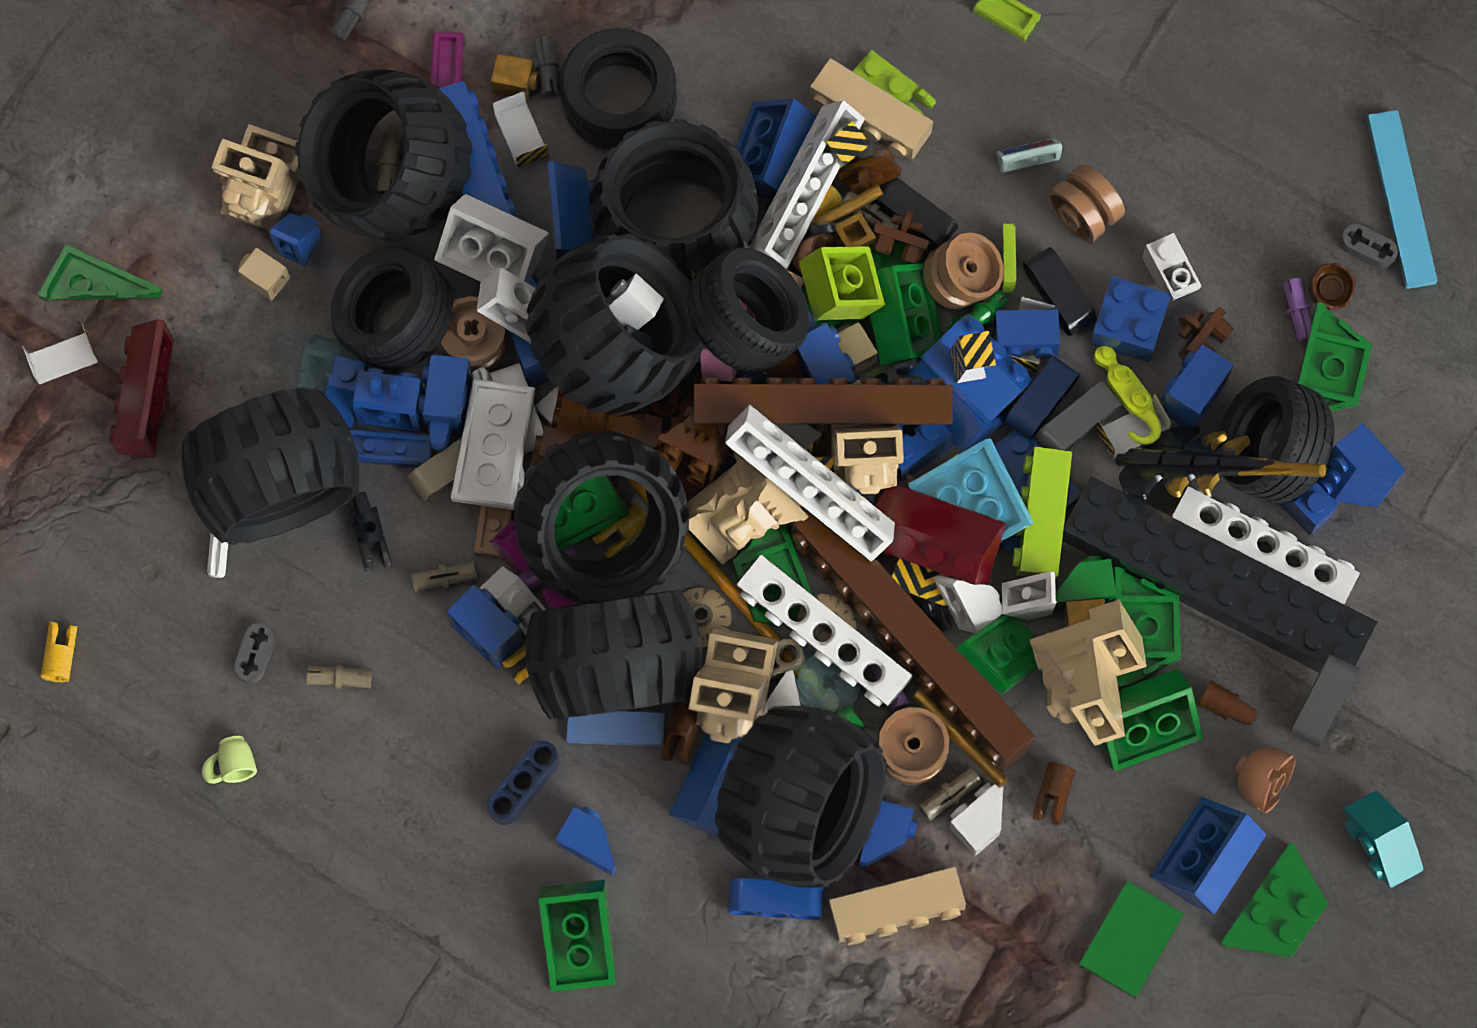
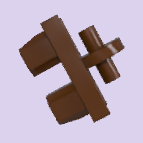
M885 145L876 148L873 155L866 158L856 157L849 161L848 166L838 170L840 180H843L848 185L850 191L852 190L856 195L877 184L881 185L901 176V169L894 161V155Z
M912 210L907 211L905 218L896 214L893 215L891 223L902 226L901 231L876 223L873 231L877 233L874 250L890 255L895 240L905 242L906 246L901 259L914 264L919 263L925 250L929 251L931 241L908 234L910 229L920 233L923 227L922 223L913 221L915 211Z
M1218 307L1215 312L1208 314L1202 324L1200 320L1204 314L1199 310H1196L1192 316L1182 314L1178 321L1183 328L1178 335L1182 339H1186L1190 333L1193 335L1178 353V356L1184 360L1191 350L1197 352L1202 344L1216 353L1217 351L1207 344L1205 340L1211 335L1219 343H1223L1234 329L1223 318L1226 312Z

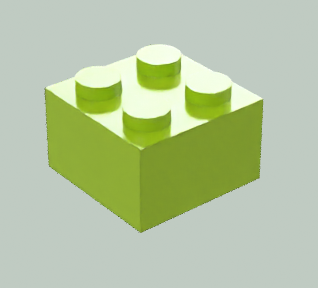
M820 247L799 261L814 320L863 319L885 305L870 247Z

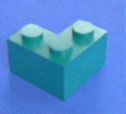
M1377 790L1343 808L1347 819L1344 822L1345 829L1353 840L1357 838L1360 841L1362 848L1369 855L1371 861L1368 862V867L1376 880L1381 878L1392 888L1424 870L1409 822Z

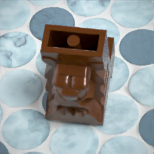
M699 368L694 377L692 386L683 402L677 408L676 417H672L669 428L660 433L656 446V451L668 461L679 477L687 502L720 477L721 469L731 452V447L725 443L730 424H693L694 384H700V378H702L701 368ZM720 381V384H733L729 381Z
M559 388L551 427L544 426L543 435H536L531 464H537L546 455L545 450L556 442L559 445L572 440V435L582 432L593 434L601 433L602 431L618 432L639 439L656 450L663 418L650 416L651 414L646 413L642 414V408L614 415H608L607 412L594 413L587 410L580 403L572 402Z

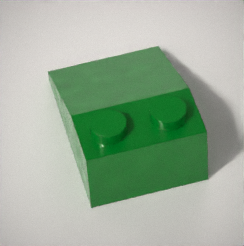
M605 879L542 886L538 901L551 992L616 985L610 911Z

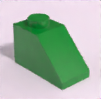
M1091 556L1085 558L1084 562H1079L1057 590L1054 610L1064 609L1066 602L1105 599V604L1115 601L1117 595L1111 559L1103 560L1102 556Z

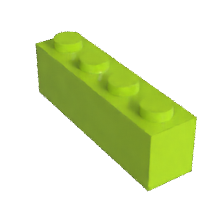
M1035 446L1030 455H1025L1023 473L1028 474L1027 486L1021 487L1020 497L1034 523L1016 533V535L1020 536L1019 548H1014L1012 556V566L1017 567L1016 576L1029 577L1052 571L1055 572V579L1058 577L1072 460L1071 451Z

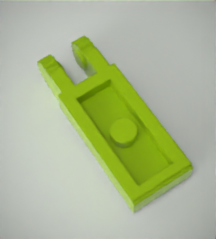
M873 50L852 71L922 115L924 114L921 110L909 102L912 97L929 109L936 104V101L924 89L919 88V85Z

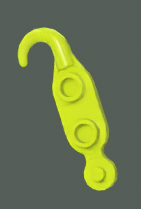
M1107 346L1097 348L1094 360L1099 366L1107 370L1108 385L1123 403L1126 410L1143 420L1150 428L1148 436L1140 437L1132 431L1128 433V436L1134 442L1141 445L1153 444L1161 435V424L1155 414L1151 395L1129 367L1120 365L1116 361V353L1112 348Z

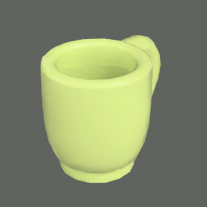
M231 736L221 740L218 752L210 756L202 767L203 779L207 783L212 784L222 780L228 783L241 782L253 777L257 772L252 751L243 736ZM217 760L221 772L220 775L214 773V764Z

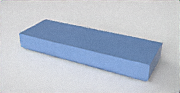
M616 711L569 717L567 743L663 747L665 714Z

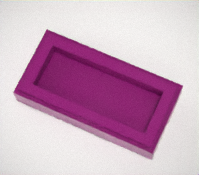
M433 32L430 84L438 89L462 81L464 33Z

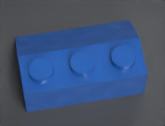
M795 99L753 102L736 149L751 171L757 196L774 199L817 115Z
M550 161L547 163L555 249L558 260L580 244L595 239L593 238L589 208L593 180L587 179L586 169Z
M967 314L948 330L921 358L941 379H945L947 385H952V390L988 425L1034 380L1028 375L1025 367L1016 363L1008 355L1004 346L990 336L996 365L984 367L986 375L984 379L957 383L950 352L951 347L959 336L986 332L978 320L973 319Z
M923 360L918 364V367L914 368L904 378L920 375L923 377L924 383L925 379H941ZM952 390V424L945 425L952 434V444L960 451H963L982 442L1007 424L1005 419L1011 411L1010 408L1004 409L987 425Z
M1362 423L1334 445L1326 464V474L1324 477H1319L1316 482L1337 503L1378 507L1405 473L1406 469Z
M706 733L669 816L718 837V828L715 825L718 792L722 786L728 762L732 759L738 747L737 744L742 737L731 739L729 743L712 741L710 734Z
M1202 797L1150 876L1191 905L1215 914L1267 834L1248 814Z

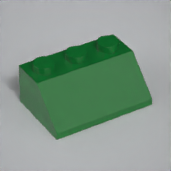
M924 263L895 265L876 270L885 305L870 314V323L874 330L877 344L876 351L878 352L881 366L892 365L913 358L921 360V357L942 337L936 303L928 292L923 278Z
M1179 669L1119 690L1125 736L1102 743L1113 771L1116 772L1202 740L1203 735L1192 687Z

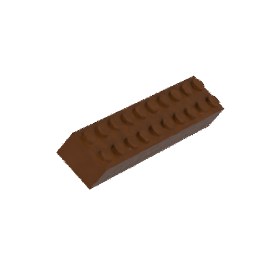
M806 510L808 515L806 520L792 522L791 536L795 551L802 558L807 556L814 564L812 569L822 581L826 579L830 581L835 587L833 589L834 594L843 604L848 602L855 609L854 616L865 628L870 626L877 634L875 639L885 651L890 649L898 657L896 663L916 677L919 681L917 683L918 688L923 690L929 698L933 696L941 705L939 708L962 729L961 731L976 744L1002 773L1005 772L1031 749L1035 735L876 559L871 562L826 524Z

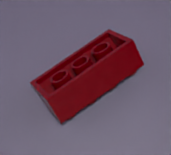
M157 319L132 326L131 336H127L125 339L124 353L127 355L126 366H121L119 374L122 390L121 395L116 396L114 404L117 420L116 425L111 426L109 441L113 444L118 454L151 458L156 456L174 338L164 320Z
M899 484L885 490L875 507L895 523L893 542L882 552L972 585L989 582L1006 522Z

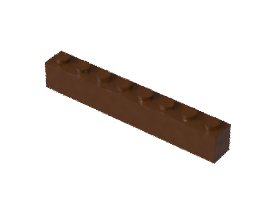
M700 378V384H694L693 424H731L751 405L773 424L951 425L952 385H945V379H925V385H913V379H893V385H880V379H861V385H848V379L834 378L829 379V385H816V379L798 378L797 384H784V378H765V384H752V378H733V384H720V378Z

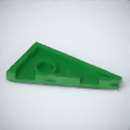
M66 244L40 289L38 296L43 301L158 299L161 297L163 290L161 287Z

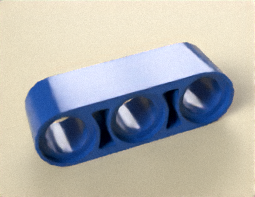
M733 878L730 879L728 913L744 916L818 920L822 918L824 887L804 888L771 880Z

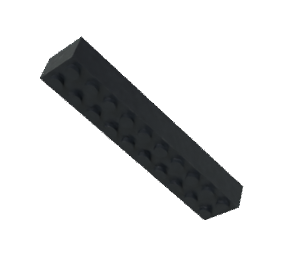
M1090 476L1064 525L1062 542L1090 556H1102L1103 560L1111 559L1113 568L1121 567L1125 569L1124 572L1141 580L1144 578L1154 583L1159 589H1166L1179 595V601L1318 673H1320L1329 654L1356 666L1378 622L1137 499L1130 498L1124 492Z

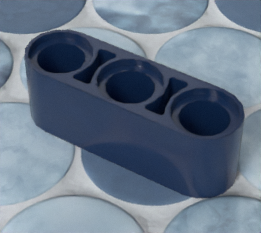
M1055 356L1052 357L1011 409L1005 419V423L1031 440L1070 392L1080 373Z
M542 740L535 742L490 796L487 807L491 818L496 823L508 825L515 821L555 772L559 765V758L556 748L552 743ZM547 751L552 754V759L548 764L541 765L535 761L537 754ZM519 777H530L532 779L530 787L525 790L516 788L515 782ZM501 801H507L512 804L510 812L505 815L495 813V807Z

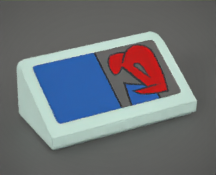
M1053 138L997 151L996 157L1000 171L1005 173L1059 160L1062 144Z

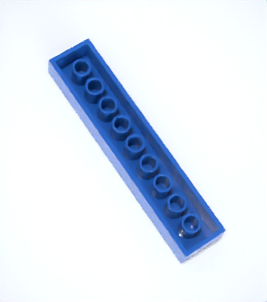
M465 81L439 88L463 116L468 126L465 128L468 138L472 141L473 153L470 154L469 166L472 170L469 181L465 183L462 195L467 194L516 217L517 214L512 199H509L503 173L500 171L497 163L498 159L493 144H490L484 118L480 115L474 90L468 91ZM536 269L528 282L534 288L539 284L535 273ZM509 330L528 387L551 382L545 375L546 372L539 360L535 359L531 350L532 344Z

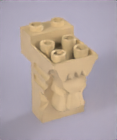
M248 124L241 145L222 139L211 167L214 173L221 175L220 182L223 184L221 188L223 204L220 214L267 231H271L272 227L285 218L299 181L297 169H299L298 156L295 155V145L298 141Z
M829 424L831 457L834 459V472L840 479L854 490H859L861 494L879 493L880 489L897 486L898 464L904 463L902 429L897 425Z
M732 448L731 450L737 463L687 502L689 530L722 565L736 556L738 550L742 549L750 539L764 536L767 529L772 528L776 530L779 528V524L804 521L808 518L805 508Z
M1120 600L1089 609L1090 619L1030 639L1038 669L1042 670L1043 683L1048 690L1047 710L1052 717H1058L1063 723L1068 724L1079 721L1094 746L1125 736L1117 676L1147 667L1142 636Z
M714 628L710 633L705 665L694 677L689 709L697 711V725H701L703 731L710 734L712 741L729 743L731 739L742 737L752 727L753 722L759 716L764 715L778 639Z

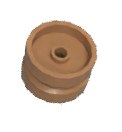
M1084 163L1079 164L1068 174L1067 182H1058L1047 193L1049 205L1061 223L1074 236L1088 244L1093 243L1104 233V225H1114L1125 214L1124 204L1112 185L1101 173Z
M972 232L959 234L948 242L936 247L928 254L923 268V278L928 292L943 307L953 310L968 308L978 301L991 296L999 289L1004 274L1001 255L994 244L983 235Z
M468 296L457 299L453 302L452 318L448 331L440 343L443 355L468 358L472 372L483 367L490 372L502 362L507 354L509 344L507 329L477 311L478 297Z
M908 707L896 711L885 721L878 740V745L883 750L882 755L886 758L887 762L885 772L891 779L903 785L916 786L931 781L941 772L949 752V735L945 724L936 714L924 708ZM911 742L918 744L917 749L909 748Z

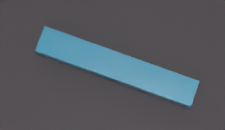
M1395 110L1369 114L1366 118L1394 242L1398 247V259L1405 289L1435 285L1438 280L1399 112Z

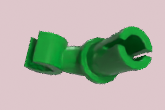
M997 290L982 302L976 303L969 315L973 319L978 320L982 325L991 324L996 318V310H1001L1007 304V298H1003L998 302L1005 294ZM959 315L951 319L952 324L945 326L947 331L950 330L964 316Z

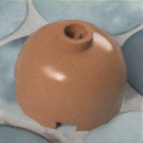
M1261 747L1254 750L1248 757L1242 756L1236 766L1235 773L1239 774L1237 786L1239 794L1244 801L1264 813L1270 812L1280 800V797H1276L1283 785L1287 788L1296 764L1294 756L1274 747Z

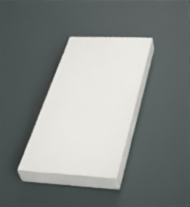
M473 379L451 494L453 502L514 510L536 394L534 387Z

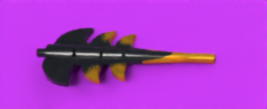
M1179 426L1163 430L1159 439L1153 444L1143 445L1141 448H1130L1126 454L1119 453L1116 456V464L1118 466H1125L1119 474L1122 490L1130 498L1138 500L1147 499L1150 490L1162 478H1164L1166 489L1170 495L1181 497L1184 488L1195 477H1197V483L1201 492L1204 495H1210L1222 476L1295 475L1324 477L1326 474V466L1324 464L1283 462L1239 456L1250 444L1248 436L1230 440L1214 452L1227 439L1225 431L1203 435L1192 441L1185 448L1200 433L1199 426Z

